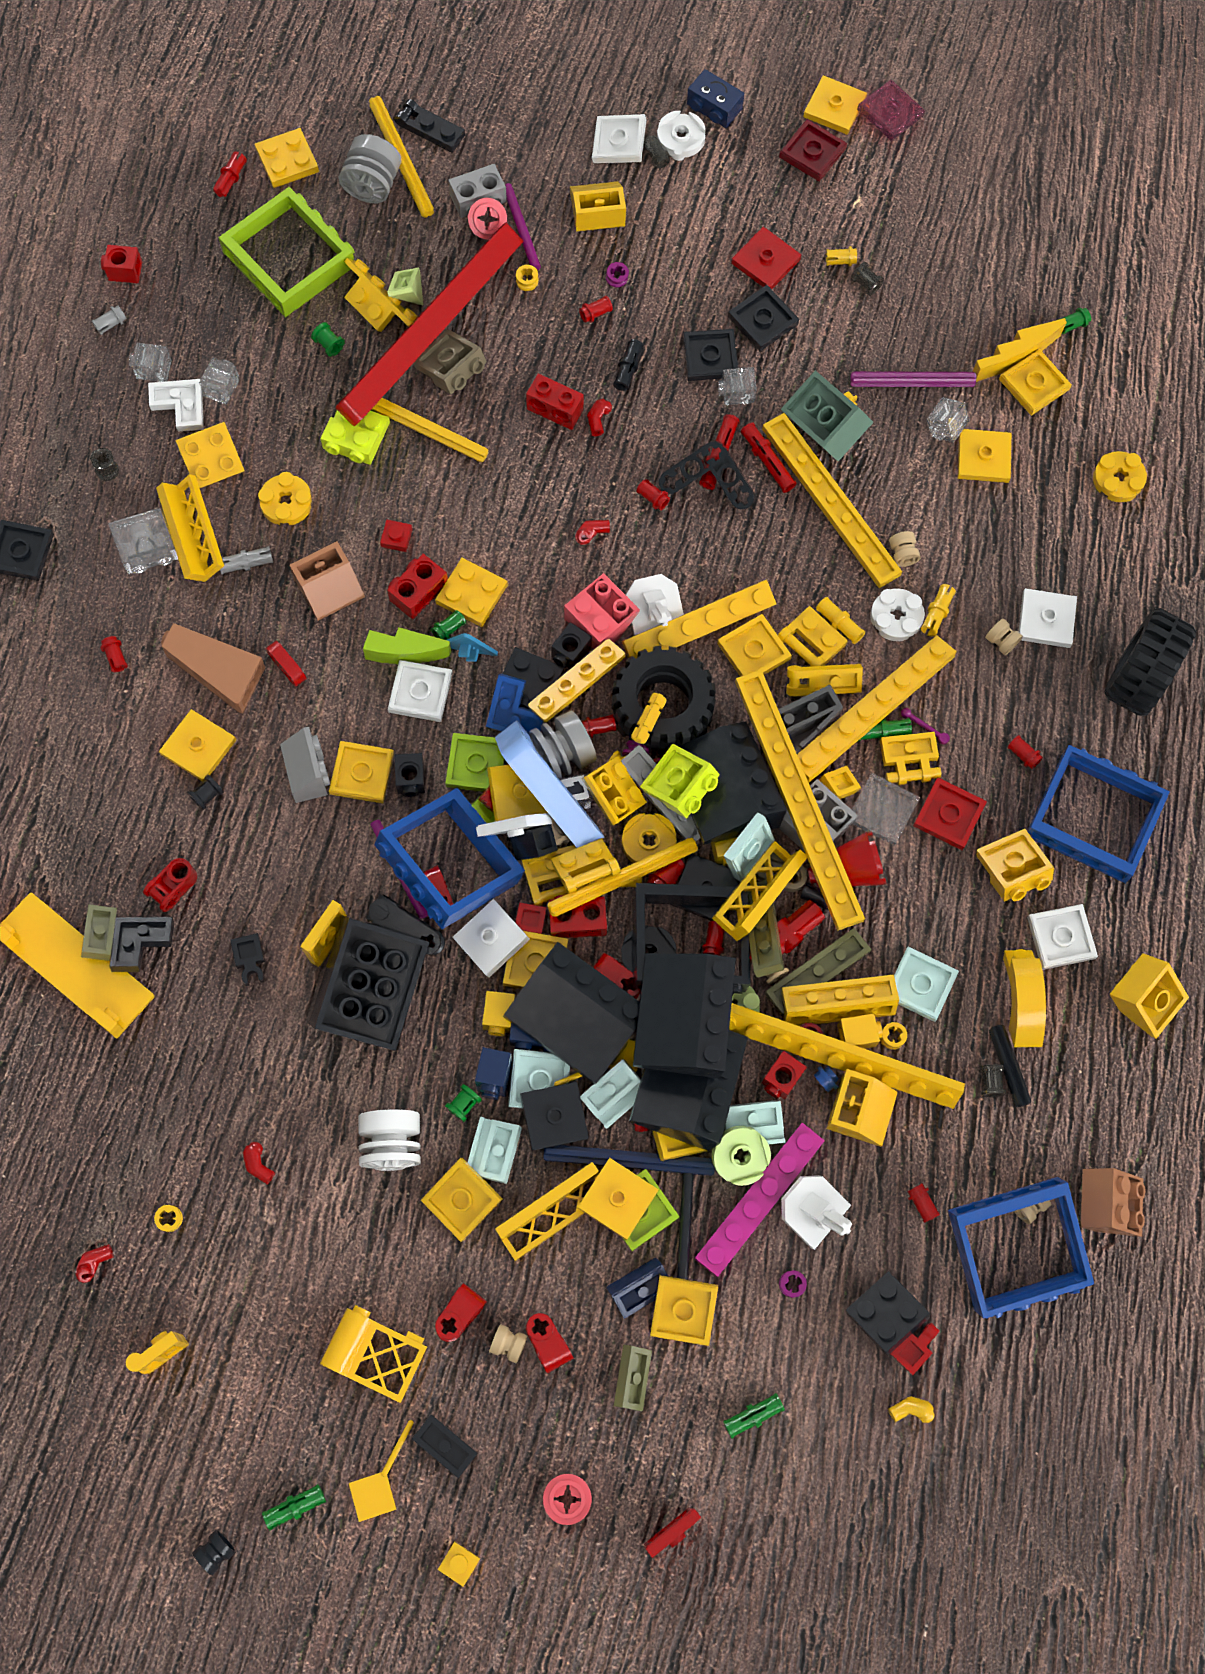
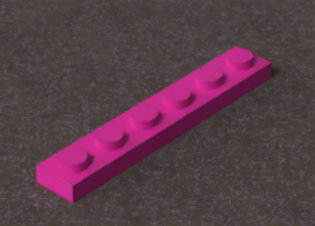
M801 1123L770 1162L769 1166L766 1167L763 1176L751 1186L698 1253L695 1260L717 1278L825 1140L804 1123Z

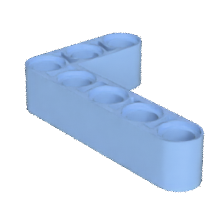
M517 720L495 737L504 759L576 848L604 838L603 833L536 751L532 739Z

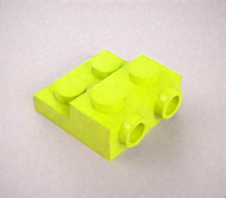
M337 411L334 418L330 417L320 438L322 447L332 455L340 454L349 457L355 463L360 464L363 462L371 465L390 424V419L388 416L369 411L353 427Z
M672 744L640 788L645 793L663 802L672 811L687 819L691 813H696L700 809L701 799L707 791H713L716 788L720 774L710 763Z

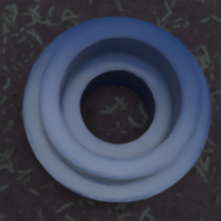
M819 1066L814 1077L825 1090L829 1092L833 1088L835 1090L839 1088L836 1084L839 1078L828 1066L823 1069Z

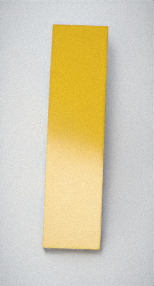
M1065 318L1017 330L1012 342L997 345L993 356L976 361L973 372L976 373V382L1007 371L1038 349L1043 351L1061 336L1066 325Z

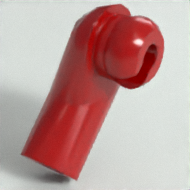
M605 399L595 401L587 414L592 436H600L604 433L601 418L603 415H608L612 410L611 403Z
M585 521L575 534L576 541L581 545H586L597 533H610V521Z
M251 1142L243 1150L246 1171L268 1185L273 1179L275 1172L261 1163L262 1145L258 1142Z
M110 1244L87 1251L81 1256L75 1271L79 1282H90L95 1275L99 1263L114 1258Z

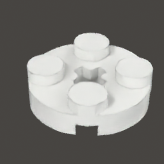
M673 111L666 114L659 122L657 130L658 145L666 154L671 155L677 161L695 155L705 144V125L697 115L691 112L687 115L680 114L681 111ZM679 131L681 134L685 132L686 135L685 137H678L677 132Z
M904 589L883 590L874 601L870 613L872 625H875L882 637L891 641H904L920 630L925 616L921 597ZM899 610L901 611V613L904 614V616H901L899 620H896L895 615L891 614L890 612Z

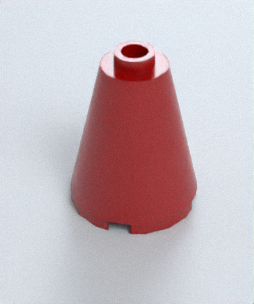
M872 830L836 848L852 887L887 884L885 878H879V875L883 874V868L875 840L869 842L868 839L873 837ZM807 868L811 884L817 883L812 868Z

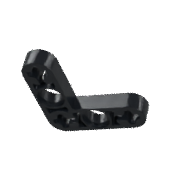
M719 441L708 442L664 471L659 478L660 489L668 494H673L711 470L735 508L747 509L754 501V492L726 447ZM710 446H713L714 449L719 447L721 449V452L718 454L720 458L717 460L715 457L708 459L706 463L710 466L705 468L703 460L697 454L701 452L702 456L705 457L710 452ZM695 460L699 463L700 470L697 474L691 475L686 471L685 464L687 461ZM680 467L682 475L688 480L683 482L681 477L675 482V488L671 485L666 487L664 483L667 478L665 476L669 475L671 478L679 473L676 468ZM732 468L736 473L735 480L725 482L721 477L722 470ZM739 480L743 483L738 486L741 492L749 493L747 497L748 502L745 504L743 501H736L738 493L735 488L732 492L728 489L735 486Z

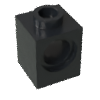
M570 622L551 646V657H553L556 664L571 669L583 659L592 647V636ZM571 645L576 647V650L568 652L563 648Z
M422 753L395 754V782L398 794H402L405 797H415L419 793H425ZM408 772L417 774L413 780H405L403 778Z
M551 824L524 829V835L510 837L517 861L539 858L558 850Z

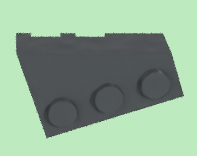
M828 685L778 709L796 754L840 718L843 706L831 685Z

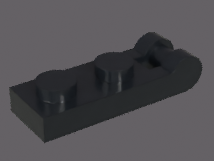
M407 99L403 104V110L397 112L394 117L395 123L400 127L451 153L454 152L465 136V129L418 106L412 99Z

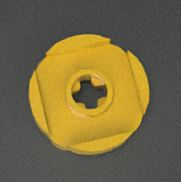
M1116 451L1105 454L1101 457L1093 472L1095 488L1099 493L1102 491L1108 496L1107 499L1114 502L1131 501L1141 492L1147 481L1146 469L1141 463L1140 456L1136 453L1129 454ZM1117 472L1122 473L1125 476V478L1123 481H1120L1119 477H1114V475L1117 474Z
M282 472L280 475L269 479L258 493L260 507L264 516L274 524L288 523L289 525H295L304 520L310 513L312 502L310 488L304 480L293 476L290 472ZM287 495L291 496V502L289 504H287L286 502H283L282 504L279 503L281 501V497Z
M641 813L632 817L624 827L621 841L626 857L633 863L666 849L677 842L675 828L666 817L656 813L654 815ZM647 835L650 837L654 835L656 837L654 839L655 845H644L643 836Z

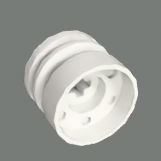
M376 1110L358 1115L359 1135L372 1139L371 1142L359 1145V1151L368 1154L359 1157V1166L374 1168L379 1171H395L421 1164L420 1155L410 1153L418 1151L420 1144L407 1140L408 1137L420 1133V1114L418 1112L410 1110Z

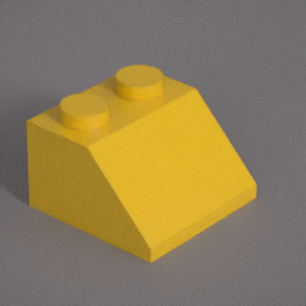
M1142 953L1110 993L1119 1011L1155 1039H1157L1189 998L1169 962Z

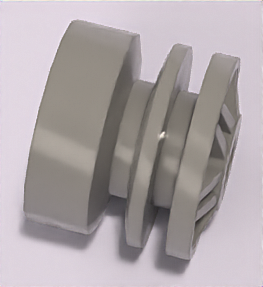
M361 134L352 141L347 158L338 176L339 183L347 193L361 201L381 203L389 195L393 180L401 164V155L388 141L378 136Z
M572 710L554 718L555 732L547 723L541 725L542 733L537 728L529 731V736L536 751L559 779H562L561 771L567 776L571 774L570 760L579 769L597 761L592 741L582 722Z

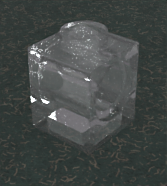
M136 343L134 353L131 352L129 357V366L133 368L136 379L167 382L171 365V357L167 346Z
M212 358L199 384L203 396L227 405L240 379L236 366L227 360Z
M754 367L723 370L722 380H718V394L723 396L724 405L755 403L757 386Z

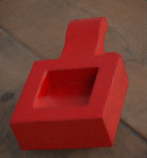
M928 1323L917 1337L911 1334L890 1355L905 1370L914 1375L933 1354L926 1346L937 1336L940 1330L932 1323Z

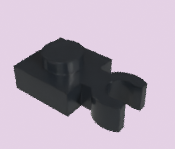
M256 933L231 939L235 965L237 969L245 968L241 976L244 984L250 986L248 978L253 973L258 974L260 983L264 982V973L257 966V964L265 962L259 934Z

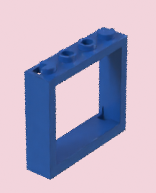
M1068 745L1059 760L1027 832L1034 841L1126 884L1135 873L1170 791L1157 786V782H1148L1138 777L1131 770H1123L1114 766L1108 759L1092 756L1084 748L1080 750ZM1067 765L1151 803L1126 861L1042 822Z
M458 788L382 829L374 844L379 850L380 856L385 858L391 865L396 877L403 880L410 889L413 898L423 905L427 910L429 918H433L442 930L517 885L525 872L524 868L497 835L478 837L476 827L487 823ZM444 811L450 815L499 875L495 880L451 906L396 839Z
M1055 1177L948 1210L974 1311L983 1319L993 1316L999 1318L1003 1315V1312L1010 1310H1026L1031 1307L1030 1304L1035 1302H1051L1058 1299V1295L1064 1293H1080V1289L1094 1284L1068 1182ZM1055 1199L1073 1272L984 1299L965 1226Z

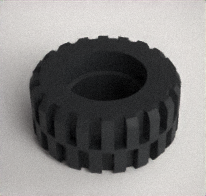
M1162 608L1153 609L1133 636L1116 665L1104 691L1107 699L1138 716H1146L1150 713L1165 693L1181 667L1183 660L1186 658L1196 636L1194 626Z
M655 646L652 652H647L646 649L639 651L637 659L631 656L625 661V668L620 667L616 680L613 683V717L616 724H619L618 731L623 737L628 735L629 740H633L631 734L635 727H639L637 722L644 711L638 703V695L645 687L654 683H669L677 686L686 694L689 705L682 714L673 718H658L652 732L648 731L650 736L643 745L649 749V753L651 749L658 750V754L664 755L672 744L680 746L704 735L712 721L716 701L715 684L711 683L712 675L707 669L703 671L704 663L699 658L692 660L691 653L686 650L683 653L676 652L677 647L669 646L668 650H662L661 646Z

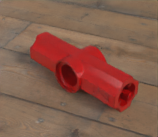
M811 900L807 901L788 918L784 917L777 922L782 955L784 953L788 954L804 940V936L825 919L822 910Z

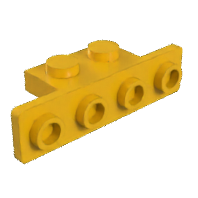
M346 258L344 262L356 273L359 279L344 298L377 331L382 332L395 314L409 327L418 316L408 308L405 310L401 305L402 300L389 297L387 290L384 288L386 284L377 276H372L368 272L369 267L360 259L354 261Z
M610 639L605 640L528 704L530 710L542 721L548 722L626 657L625 652Z

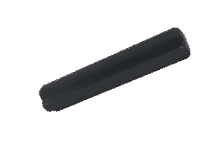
M1004 1025L993 1026L989 1029V1033L1015 1106L1023 1107L1029 1105L1031 1098Z

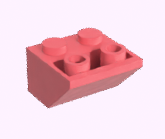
M604 573L564 605V619L592 636L593 649H596L607 639L615 643L640 612V609Z

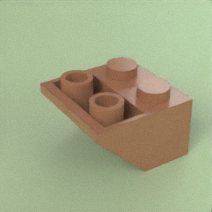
M337 541L290 564L293 578L318 621L365 597L350 562Z
M1114 1168L1083 1169L1081 1228L1100 1233L1142 1237V1228L1145 1223L1143 1214V1198L1145 1197L1144 1179Z

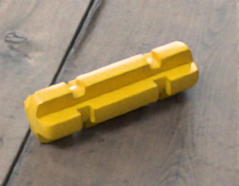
M653 693L648 701L650 705H646L637 722L639 727H635L631 734V738L636 743L645 744L650 736L648 731L652 732L661 714L659 709L663 710L666 704V698L662 694Z

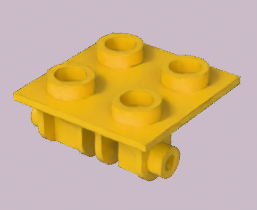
M225 422L175 440L188 472L196 476L199 488L245 471Z

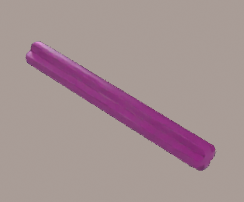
M853 371L850 375V384L852 387H974L977 378L975 372Z

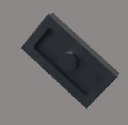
M432 1414L412 1438L413 1441L457 1478H460L478 1454Z

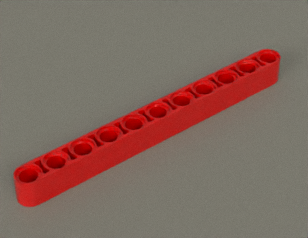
M507 222L489 238L337 404L335 409L353 427L368 414L523 243L524 240Z

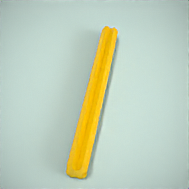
M380 96L371 97L369 100L370 108L385 140L391 143L401 155L399 169L421 216L424 218L432 216L434 214V207Z
M381 398L372 408V410L388 416L390 419L479 462H483L487 458V448L384 398Z
M687 838L620 869L621 873L612 876L609 874L577 889L575 892L547 904L548 910L552 916L557 917L698 850L697 844L693 838Z

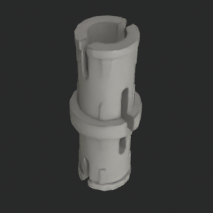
M267 546L266 548L248 552L240 550L239 554L222 557L224 567L220 569V572L223 575L224 573L241 569L249 571L251 570L250 567L273 563L270 547Z

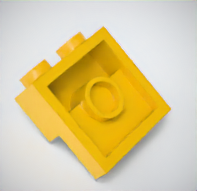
M1026 829L977 849V858L990 874V883L1004 902L1009 899L1019 901L1025 897L1027 891L1034 888L1044 890L1053 880V865Z

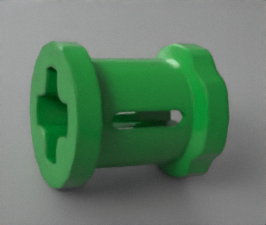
M327 322L319 324L311 335V339L315 343H320L325 348V353L329 357L337 355L345 344V340L341 336L337 337L331 331V326Z
M462 1084L460 1087L461 1091L451 1103L445 1105V1108L459 1120L465 1122L468 1112L476 1103H480L482 1099L468 1086Z

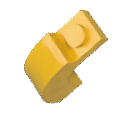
M1004 950L1003 960L1011 986L1012 1006L1009 1032L1014 1047H1042L1046 1024V994L1040 958H1035L1032 950Z

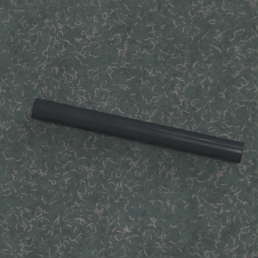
M682 1173L677 1278L688 1280L694 1181V1174Z

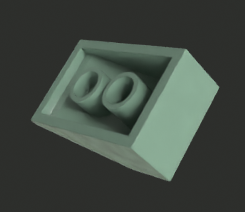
M816 370L781 408L790 419L837 461L846 454L873 424V421L858 406Z

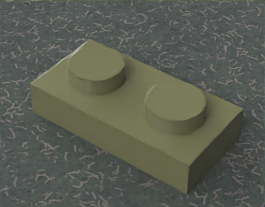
M88 904L81 952L82 958L110 961L117 908Z
M623 1345L614 1401L615 1407L643 1412L652 1350Z

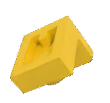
M847 765L828 772L819 779L839 799L855 794L861 788Z

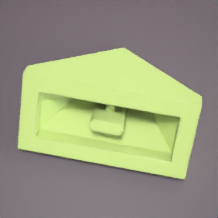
M419 267L395 272L387 291L388 296L423 305Z

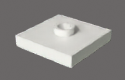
M645 114L597 116L592 153L593 163L641 162L646 127Z
M1025 588L1022 595L1018 631L1023 635L1021 640L1070 648L1073 643L1077 596Z
M399 660L388 712L441 722L452 678V670Z
M548 813L525 815L478 825L476 830L478 837L507 833L508 837L524 835V829L552 824V820Z
M494 899L453 936L454 940L487 977L492 976L530 940Z
M1083 904L1030 914L1027 917L1042 970L1094 960L1098 957Z

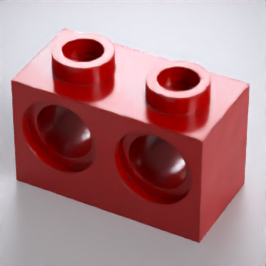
M538 373L526 393L527 410L572 430L584 411V394Z
M423 553L418 559L415 558L408 564L406 571L400 577H395L390 582L387 589L389 601L413 620L440 593L448 580L447 572ZM428 573L431 575L429 578L422 579L419 577L421 574ZM406 591H410L413 593L409 597L401 596V594Z
M564 895L556 896V897H554V899L549 900V902H551V901H553V900H555V899H557V898H559V897H562V896H564ZM605 896L597 897L567 911L571 914V918L567 921H560L557 917L550 914L551 936L561 938L607 936ZM593 909L599 913V916L591 920L586 918L584 913L587 910Z

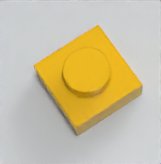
M454 1542L438 1570L464 1587L481 1558L457 1542Z

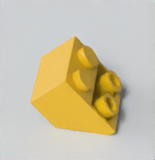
M619 181L570 186L576 231L625 226L626 204L623 187Z
M618 756L581 778L610 825L619 823L647 803Z
M846 1069L841 1077L826 1129L882 1147L898 1092L874 1077Z

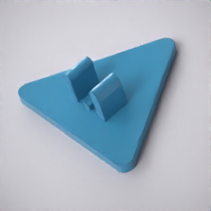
M463 633L447 639V641H450L451 649L459 650L458 656L467 657V662H476L478 654L498 656V651L470 634Z

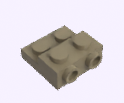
M447 329L427 347L413 364L417 370L431 377L435 386L452 394L455 390H462L467 380L474 373H481L487 361L479 346Z

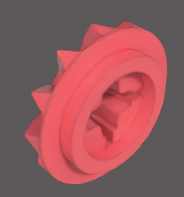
M492 198L478 199L470 206L467 215L469 228L475 236L489 240L507 222L505 208L499 201ZM488 207L489 216L497 218V221L489 222L486 227L485 222L477 219V216L485 215Z
M562 1474L553 1478L546 1486L543 1495V1505L546 1513L553 1521L562 1525H573L580 1522L588 1514L592 1503L591 1491L582 1478L573 1474ZM570 1485L571 1496L581 1498V1501L571 1503L568 1514H566L564 1503L554 1500V1497L563 1496L566 1486Z

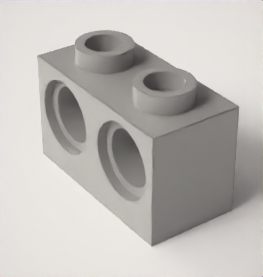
M495 164L448 180L450 196L460 218L468 215L470 206L478 199L492 198L501 204L506 202V186Z

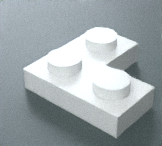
M200 379L148 383L149 407L151 411L175 409L178 432L204 430L202 383Z

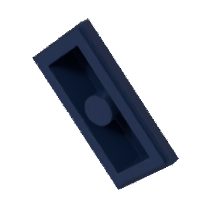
M653 1258L607 1286L611 1298L624 1319L656 1300L659 1276L668 1277L663 1265L657 1258Z

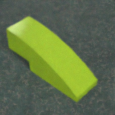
M398 627L395 637L369 630L363 652L366 660L380 663L399 664V660L425 663L450 657L451 646L450 641Z

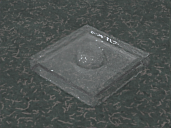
M871 773L852 808V811L858 815L852 824L867 832L872 830L873 835L895 846L920 797Z

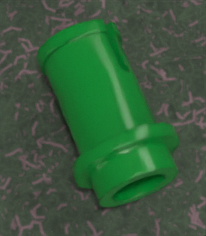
M1077 308L1074 313L1063 317L1066 320V325L1062 334L1064 335L1080 326L1086 327L1091 322L1089 310L1087 308Z
M455 610L440 623H434L431 631L436 638L447 640L449 635L466 624V620L458 610Z

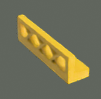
M189 474L178 485L162 482L156 489L184 579L206 582L224 567V563L196 476ZM188 487L190 488L189 500H187L184 492ZM195 508L197 509V513H198V514H197L196 523H194V520H193V514H194V509H195ZM202 530L205 534L203 546L200 542ZM209 553H211L213 564L208 567L207 560Z
M776 841L772 842L712 919L736 941L749 934L807 859L806 854L800 849L793 855H790ZM773 852L784 861L781 867H772L770 855ZM756 873H766L768 883L766 886H757ZM742 891H751L753 900L751 905H742ZM727 910H736L738 922L735 926L723 916Z
M894 975L782 987L781 990L784 1005L783 1021L797 1026L804 1023L822 1024L839 1022L843 1018L874 1014L875 1017L896 1015L899 1003Z
M593 1162L495 1228L496 1233L515 1261L585 1214L578 1209V1206L584 1198L582 1197L584 1185L593 1179L595 1180L599 1175V1171ZM578 1189H580V1190H579V1196L571 1195V1194H573L575 1191H577ZM565 1198L578 1200L576 1212L570 1216L558 1214L559 1204ZM556 1205L554 1213L547 1212ZM541 1215L553 1217L552 1228L547 1232L534 1230L535 1220ZM557 1218L564 1219L556 1225ZM531 1222L530 1229L523 1228ZM517 1231L529 1233L527 1245L516 1252L508 1238ZM533 1234L540 1236L531 1242Z

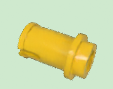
M849 246L848 249H826V266L848 264L849 267H852V264H857V249H852V246Z

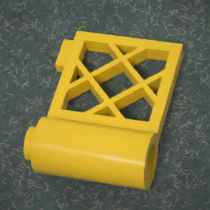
M356 1305L353 1310L347 1308L320 1364L401 1403L427 1349V1346L422 1345L424 1338L410 1331L404 1336L369 1319L371 1312ZM377 1329L388 1335L391 1347L375 1353L371 1339ZM393 1338H396L402 1341L403 1343L394 1345ZM410 1345L419 1350L413 1362L401 1366L396 1351L397 1348ZM369 1346L371 1355L363 1357ZM393 1350L398 1368L381 1373L376 1356ZM373 1358L378 1375L364 1379L355 1374L360 1362ZM410 1367L409 1372L405 1378L403 1369ZM400 1371L403 1384L397 1395L386 1389L383 1377ZM379 1378L382 1387L371 1381Z

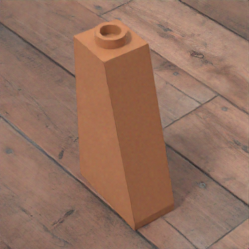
M173 623L170 630L164 633L161 641L166 656L233 709L243 714L265 670L262 657Z

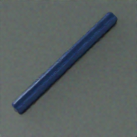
M566 1145L544 1148L543 1155L545 1161L584 1165H589L593 1162L596 1166H604L608 1159L611 1158L629 1169L692 1173L712 1176L715 1173L712 1158L683 1156L660 1161L659 1154Z

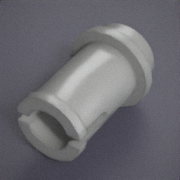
M111 306L110 311L92 320L100 335L119 323L121 325L124 324L123 321L127 318L119 306Z

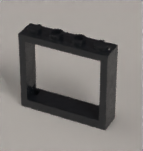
M636 883L632 892L633 989H641L645 961V903L722 906L736 887ZM748 891L741 892L742 905H748ZM749 934L738 940L739 976L734 975L733 994L746 992L751 984Z

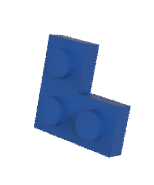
M504 674L498 675L486 727L503 731L517 720L528 735L529 731L534 728L541 732V725L544 721L532 710L520 707L526 680Z

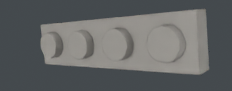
M640 745L621 760L639 788L657 765ZM640 788L684 839L693 838L696 842L700 838L691 814L686 819Z

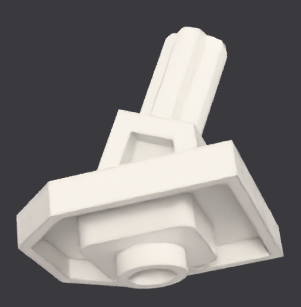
M662 574L634 580L626 593V596L640 609V612L631 622L633 635L642 633L660 624L667 626L668 621L684 615L677 584Z
M800 1176L781 1198L782 1220L811 1249L815 1250L830 1230L841 1236L851 1232L852 1223L843 1216L851 1205L823 1176Z

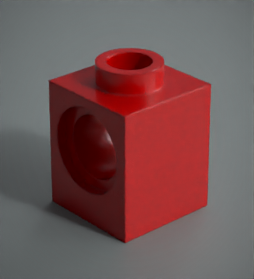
M107 245L106 254L101 257V268L105 270L108 281L139 284L142 259L137 247Z
M783 1051L761 1084L766 1086L764 1090L776 1099L781 1097L785 1100L807 1067ZM779 1071L787 1073L790 1082L787 1084L779 1083L775 1078V1073Z

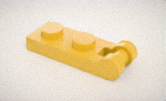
M861 664L810 667L788 666L787 677L789 678V684L786 686V694L789 696H807L828 685H831L835 694L862 693L863 667ZM807 678V684H800V679Z

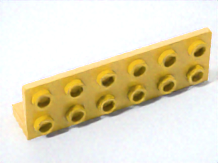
M29 893L5 920L0 923V941L117 1039L154 999V994L128 972H111L109 967L110 961L82 958L81 952L84 936L36 895Z

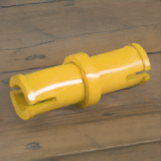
M940 585L934 602L929 604L927 609L929 613L921 627V631L924 634L929 629L927 636L934 637L937 635L942 620L949 613L948 607L956 593L953 587L947 592L950 585Z
M828 597L819 602L816 610L832 623L831 626L836 630L839 629L853 644L858 643L863 638L865 631L849 618L850 614L847 611L840 610Z

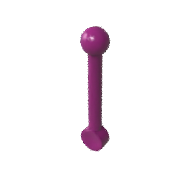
M909 708L901 710L903 718H909L927 731L935 732V736L940 744L945 745L949 742L950 737L947 733L938 732L913 715Z

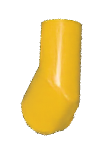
M912 1396L888 1408V1412L894 1422L911 1414L917 1416L923 1423H929L935 1416L934 1408L930 1402Z

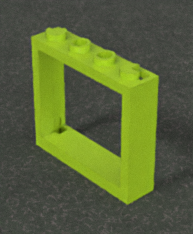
M290 187L218 237L222 252L285 318L350 271L351 268L344 262L346 258L354 260L353 254L355 252L352 246L347 241L343 242L334 227L331 225L327 226L323 222L320 213L316 209L312 210L307 205L304 197L300 193L296 194ZM292 208L337 255L287 292H284L240 245Z

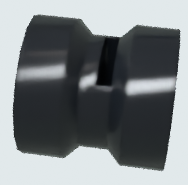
M215 1530L209 1536L208 1542L205 1545H199L192 1554L201 1567L213 1576L220 1569V1564L224 1560H229L236 1553V1550L221 1532Z

